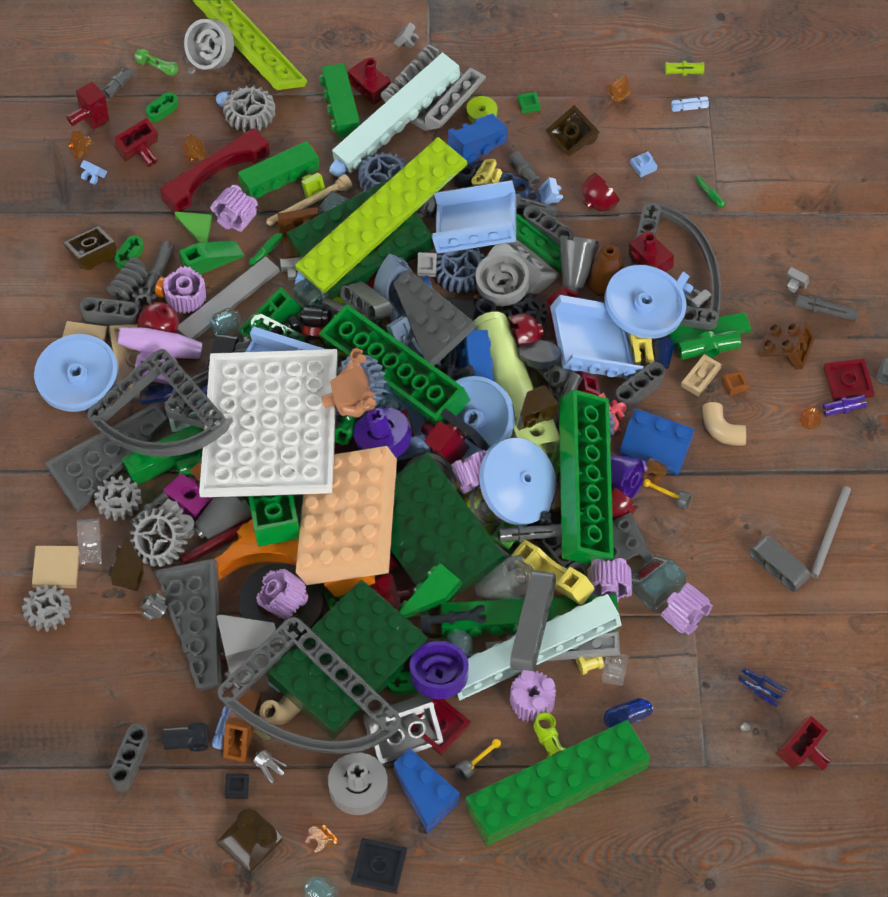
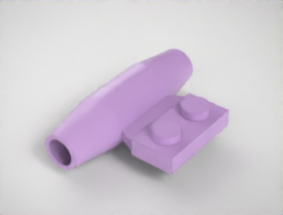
M120 327L117 344L140 352L136 358L135 369L159 349H165L176 362V358L199 359L202 350V342L180 334L150 328ZM175 367L170 368L167 373L172 372ZM147 370L146 372H144L143 375H142V377L145 376V375H147L148 372H149V370ZM162 374L153 380V382L171 385Z

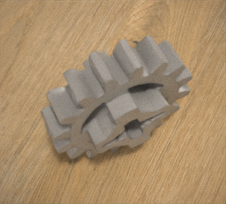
M112 476L111 482L103 480L104 486L97 487L98 492L94 494L95 505L100 514H105L106 519L113 516L114 521H117L118 517L125 520V515L128 514L132 517V511H138V504H142L141 490L138 489L136 482L131 483V478H127L124 481L122 476L118 480H115Z
M45 584L42 590L37 586V592L29 591L30 598H24L25 605L22 606L25 621L28 620L30 627L36 624L38 631L45 627L46 632H48L51 626L56 630L58 623L65 624L64 618L70 617L71 604L69 603V596L65 595L63 589L58 591L56 585L49 589L48 584ZM56 600L60 601L61 606H59V603H56ZM32 609L37 613V617L33 614Z

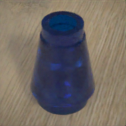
M661 337L654 344L656 362L662 364L665 369H668L675 345L672 339Z

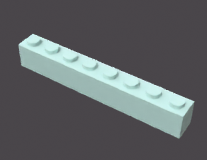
M442 52L332 150L334 161L338 159L343 162L346 171L350 174L358 170L362 166L363 160H366L368 156L373 157L374 153L381 146L386 145L396 133L404 129L408 122L414 120L424 108H428L436 97L441 96L451 84H455L460 77L459 65Z
M609 595L596 597L592 602L583 606H577L572 611L564 615L555 616L551 621H548L536 665L622 626L619 613ZM516 635L510 640L497 643L490 649L481 653H475L471 658H468V681L464 689L457 694L459 700L525 671L510 667V657Z

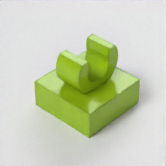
M318 172L312 176L308 174L302 177L303 181L301 183L306 198L325 189L322 175Z

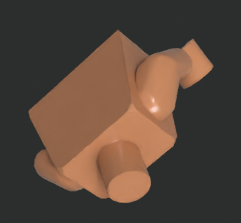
M354 348L351 351V360L346 368L330 381L332 393L321 396L324 408L336 405L341 415L360 417L364 412L375 409L376 401L372 399L375 397V394L370 391L367 376L359 364L366 362V356L362 355L363 350Z

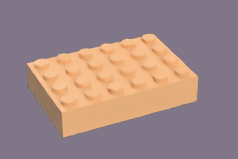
M388 446L334 454L332 493L303 494L296 573L306 585L389 573L397 459Z

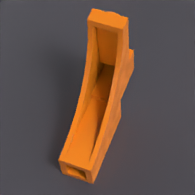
M251 519L237 531L239 540L232 543L228 550L215 558L218 561L219 581L231 572L252 564L271 562L296 565L299 539L258 547L253 520Z

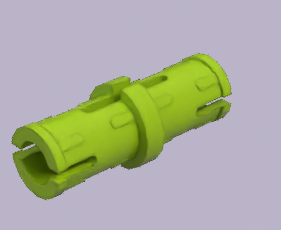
M665 62V75H703L704 62Z

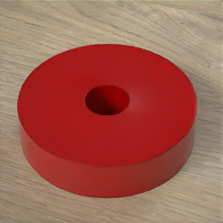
M303 325L302 334L320 337L319 333L323 328Z

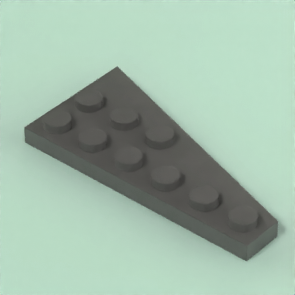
M409 269L393 282L424 359L433 366L477 327L474 321Z
M155 403L112 426V428L128 437L148 442L167 423V418ZM99 433L49 460L45 465L71 505L79 513L91 501L94 494L98 492L97 487L104 486L103 480L109 482L111 477H114L124 467L122 458L135 452L119 446L104 434Z
M210 559L155 570L156 577L159 578L161 584V591L167 600L168 610L176 632L182 641L183 651L190 663L189 667L197 689L204 691L219 688L221 685L220 630L217 615H219L218 561Z

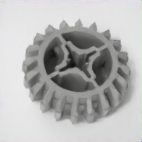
M247 85L244 89L238 87L237 91L232 90L231 95H227V100H224L223 114L225 115V120L231 128L235 127L237 131L243 129L245 133L253 128L260 131L261 127L267 128L268 123H272L275 116V103L272 95H269L268 90L263 91L262 87L258 89L254 85L252 88H248Z
M153 508L152 513L148 510L144 511L145 517L138 516L140 523H133L136 530L130 531V534L134 535V539H130V542L135 544L134 549L138 552L137 554L140 559L143 558L142 562L144 564L150 563V566L156 567L157 564L159 567H164L165 563L172 564L173 559L178 560L180 558L177 552L183 553L185 551L181 545L188 543L186 540H183V536L188 535L187 532L182 531L186 525L179 523L181 517L175 516L173 511L167 512V509L161 508L160 511L158 508ZM156 522V524H154L153 529L147 532L149 526L152 523ZM166 523L171 528L172 536L168 534ZM152 535H161V537L166 539L156 540L157 538H153ZM145 539H147L150 543L149 549L146 546ZM168 543H171L169 548L161 554V551H163L164 546Z

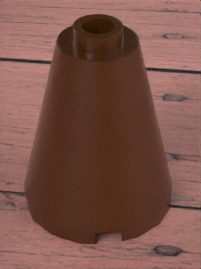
M604 245L593 261L586 284L595 295H605L611 278L624 268L620 251L616 246Z

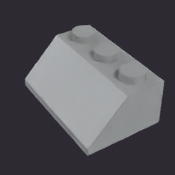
M517 239L514 242L495 244L488 254L489 256L498 252H508L517 255L525 262L529 271V288L526 292L528 295L530 293L539 294L561 275Z
M420 695L390 705L400 715L401 727L389 739L374 746L373 750L377 760L383 764L400 758L409 748L414 752H418L432 747L430 743L421 738L424 734L438 745L444 743L432 700L429 697ZM386 708L383 714L377 718L380 719L383 716L387 721L386 726L392 725L394 727L396 725V718L390 719L385 713L388 711ZM424 713L421 719L417 716L418 714ZM362 715L368 735L381 729L369 715ZM430 721L433 725L435 732L430 727ZM413 724L419 729L418 732L410 729Z

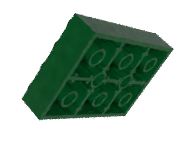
M392 177L287 232L289 245L297 257L302 259ZM414 212L325 294L320 290L324 298L327 297L333 300L341 297L340 290L344 285L356 282L366 284L375 280L381 264L389 253L403 258L408 263L417 258L418 253H426L433 249V236L417 213Z
M428 452L396 475L390 549L416 585L425 582L428 578L427 573L433 566L437 567L439 564H442L463 583L453 597L445 602L448 603L507 560ZM440 605L433 607L435 611L439 610Z
M362 579L310 629L378 695L410 663L413 653L427 643V637ZM312 638L306 639L303 643V647L307 650H311L316 646V641ZM296 645L268 671V681L333 740L363 711ZM323 654L320 656L319 662L322 665H328L332 661V656L330 654ZM339 669L335 675L336 679L340 681L347 679L348 671ZM359 684L352 688V694L355 696H361L365 691V688Z

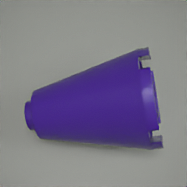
M610 454L612 490L617 488L626 496L633 498L643 484L642 472L646 473L647 471L645 461Z

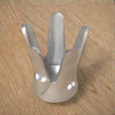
M263 750L260 753L256 752L257 756L254 759V763L257 767L261 768L267 780L273 784L274 779L267 766L279 775H284V771L274 761L285 767L287 765L273 758L267 750Z

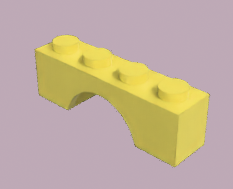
M524 540L511 555L519 567L529 574L532 571L555 573V590L581 606L595 590L585 575L572 567L566 569L557 564L540 548L527 540Z

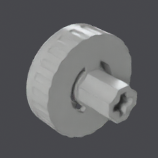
M200 19L195 21L188 28L184 39L187 58L194 66L200 69H219L225 66L234 51L233 36L229 27L217 19Z
M498 252L484 258L476 270V285L479 295L482 298L493 301L496 306H509L520 301L526 295L529 288V271L525 262L517 255L508 252Z
M359 752L344 755L330 769L328 775L329 795L334 805L345 813L351 815L368 814L376 810L386 798L388 790L386 770L377 758L369 754ZM348 787L350 790H352V791H354V792H361V791H364V790L368 787V789H367L364 793H361V794L352 793V792H350V791H349L348 789H346V788Z

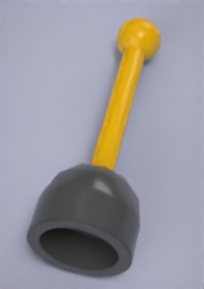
M649 479L643 480L644 487H651L673 497L674 503L679 508L686 510L689 506L692 494L684 491L674 494L651 483Z
M494 739L492 744L471 762L468 760L459 762L454 767L457 775L462 780L467 781L474 773V765L491 750L500 747V740Z

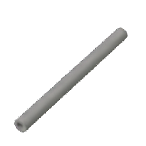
M847 486L842 488L810 575L814 578L819 577L851 489Z

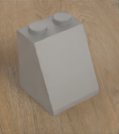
M217 615L229 673L232 674L276 631L274 623ZM275 639L271 643V648L276 651L282 649L283 641ZM259 655L255 659V664L262 667L266 665L268 659L264 655Z

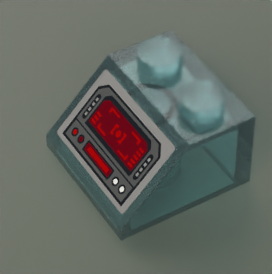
M655 555L631 574L632 591L652 611H655L667 601L672 593H677L683 588L686 583L687 574L672 559Z

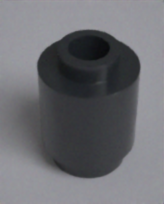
M306 306L300 313V321L304 326L324 328L332 320L331 310L326 309V307Z

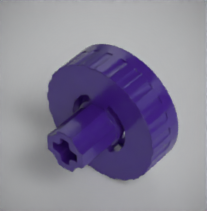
M394 408L369 410L354 427L353 434L358 450L388 446L397 458L407 450L412 440V433L407 418L401 411Z
M434 641L422 645L413 653L410 659V681L419 693L432 699H446L460 693L466 686L469 662L466 654L458 646L449 642Z

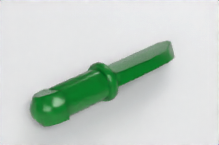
M698 175L695 180L708 193L707 196L719 208L724 207L725 201L716 193V190L712 189Z
M282 233L275 234L268 239L255 256L249 260L251 267L267 256L283 239Z

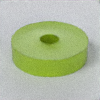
M478 96L471 99L467 104L466 114L472 123L476 119L492 113L497 117V104L489 97Z

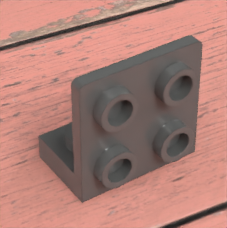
M632 513L613 520L614 559L610 561L617 558L627 560L641 555L644 561L652 558Z

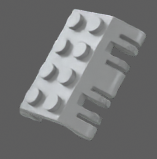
M426 45L418 54L420 62L416 59L412 60L399 76L395 78L397 85L391 83L381 93L384 101L387 102L418 75L424 67L426 68L439 56V50L431 45ZM471 67L464 74L460 72L458 81L455 84H451L441 96L436 97L428 108H424L410 123L424 131L441 128L486 79V76Z

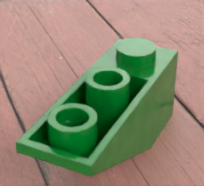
M235 240L196 243L179 250L182 268L190 266L199 275L244 257Z
M439 564L437 567L433 566L427 573L428 578L423 584L419 583L412 592L414 595L409 601L405 600L399 606V613L407 619L449 601L463 585L462 581L442 564Z

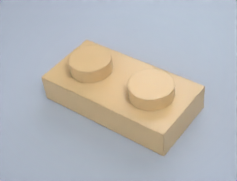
M704 354L682 381L681 387L699 397L719 372L722 364Z

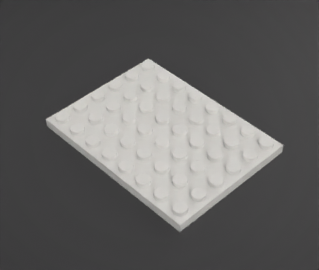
M337 349L210 354L207 397L226 417L230 427L216 441L203 447L200 497L332 493L336 405L324 408L321 396L332 393L330 381L337 377ZM213 410L208 411L205 417L211 415ZM218 420L214 422L217 426L220 425Z

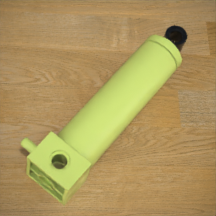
M487 298L479 299L473 314V321L477 326L474 330H488V336L491 340L490 354L493 359V378L508 393L513 402L515 424L510 438H522L531 441L541 448L550 460L558 449L560 436L552 418L549 421L540 422L531 428L518 430L517 426L526 393L534 388L524 362L519 359V348L507 317L501 312H495L496 304Z

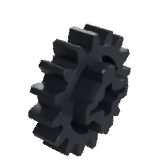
M530 293L517 303L504 306L503 314H505L508 321H510L509 316L527 314L532 316L537 324L541 323L543 326V323L546 322L547 308H544L545 302L539 303V296L532 298V293Z

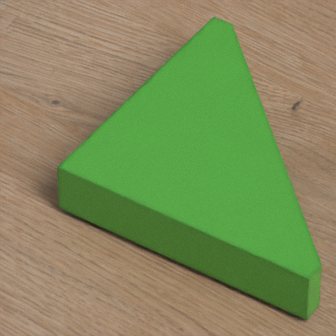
M175 212V219L179 220L200 243L209 241L212 215Z

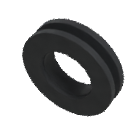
M287 563L271 564L255 571L245 581L240 591V617L274 623L277 630L284 622H274L265 618L259 610L256 597L258 593L261 594V587L264 586L262 580L266 573H269L270 570L276 572V570L285 569L299 577L296 573V565ZM319 583L305 584V593L308 595V599L300 614L295 617L300 619L309 629L321 620L323 616V595ZM298 624L295 626L289 625V633L294 631L300 639L302 634L298 631Z

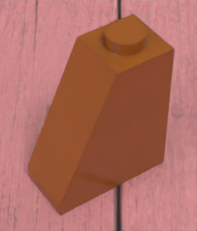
M247 690L237 701L256 715V711L260 710L261 693ZM230 711L225 723L223 758L246 762L254 734L253 726L245 722L233 711Z

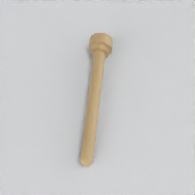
M344 174L338 177L335 184L279 213L302 210L337 191L346 192L352 188V183L349 177ZM275 214L266 220V224L271 226L277 223L278 215Z

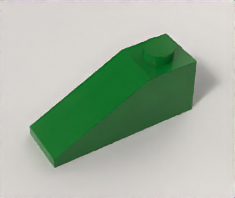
M280 287L256 313H261L284 324L287 323L288 317L292 315L296 317L303 310V307L293 296ZM262 318L259 320L255 319L256 327L262 326L267 330L269 325L261 321ZM249 320L238 330L243 337H251L250 332L252 329L249 327Z

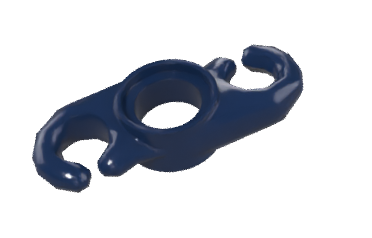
M511 172L503 173L499 179V182H504V178H510L513 181L514 188L516 186H523L525 190H515V193L521 194L523 198L529 199L528 195L535 194V190L529 187L526 180L519 178ZM536 193V194H535L536 198H535V199H529V200H533V201L539 202V201H540V198H541V197H540V194H539V193Z

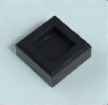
M226 774L225 798L248 799L249 774Z

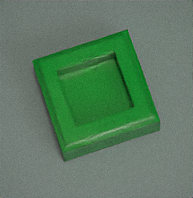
M537 92L518 95L517 100L522 114L540 111L541 106Z

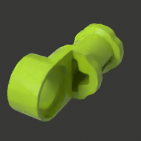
M544 712L538 714L533 727L540 744L544 745L548 753L547 758L566 748L562 747L558 739L559 734L555 729V718L551 714ZM539 721H548L550 728H542L539 725Z

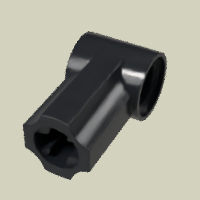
M196 722L184 728L163 729L164 750L185 748L194 752L207 750L208 725Z

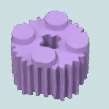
M232 185L220 194L210 209L218 216L217 222L221 227L228 230L233 228L242 232L256 215L258 203L253 197L246 196L239 186Z
M180 266L176 272H172V274L164 278L163 286L166 302L176 312L179 311V313L183 312L185 314L191 311L195 313L202 307L201 305L204 304L206 298L205 282L202 275H199L198 272L195 273V270L191 269L190 266L188 268Z
M483 450L472 454V456L464 459L463 463L459 460L451 464L462 494L474 490L477 486L480 488V466L487 451Z
M617 558L607 562L602 559L591 561V567L589 566V569H587V578L595 590L590 596L617 594V602H619L621 597L632 596L631 568L626 564L625 559Z
M279 569L276 572L270 570L269 573H266L262 580L264 586L261 587V594L258 593L256 597L258 605L284 620L291 618L293 612L295 613L296 609H299V605H305L308 599L303 580L285 569Z
M686 583L680 593L674 592L667 599L669 605L662 612L661 616L680 633L685 632L690 635L698 627L696 624L703 615L707 616L710 613L713 605L709 603V599L699 590Z
M527 670L522 671L521 675L515 678L511 686L510 705L512 710H515V714L518 715V719L522 718V721L527 720L529 723V721H534L540 713L546 712L551 714L556 696L553 679L547 678V675H543L542 672L539 674L538 671L534 673V671Z

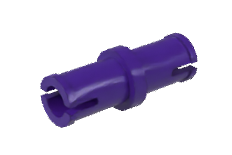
M862 394L847 399L842 397L839 401L822 404L823 409L832 408L831 410L824 411V415L828 417L842 412L847 414L851 410L866 408L867 402L858 403V401L866 400V398Z

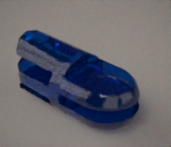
M742 669L741 672L758 682V684L742 675L738 676V680L753 689V694L777 708L779 703L761 691L781 700L783 695L768 686L766 682L782 692H786L788 688L765 674L760 676L750 669Z
M635 698L607 710L604 715V723L608 728L614 727L626 720L633 724L650 716L653 712V706L646 699Z

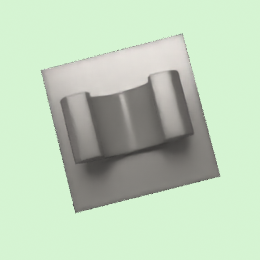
M411 22L408 23L400 31L394 44L398 47L405 44L407 48L411 49L415 45L411 39L414 42L419 39V36L413 33L416 26Z
M301 257L280 259L281 272L288 273V281L296 280V271L298 270L295 264L301 260Z
M793 267L789 269L787 273L789 280L788 290L795 293L799 286L806 289L809 284V276Z
M694 289L693 296L695 298H691L689 295L686 296V303L691 307L707 309L710 306L711 293L706 289L701 293L699 290Z

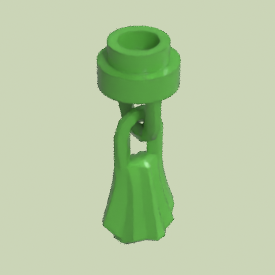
M138 49L135 53V60L139 64L144 65L148 63L170 76L178 72L176 62H168L149 55V51L145 49Z

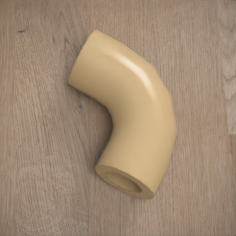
M709 402L702 406L705 429L714 439L723 444L733 446L746 445V425H733L726 422L723 417V405L720 403Z
M283 696L279 702L274 700L264 702L260 707L259 715L270 724L283 725L291 721L301 710L287 697Z

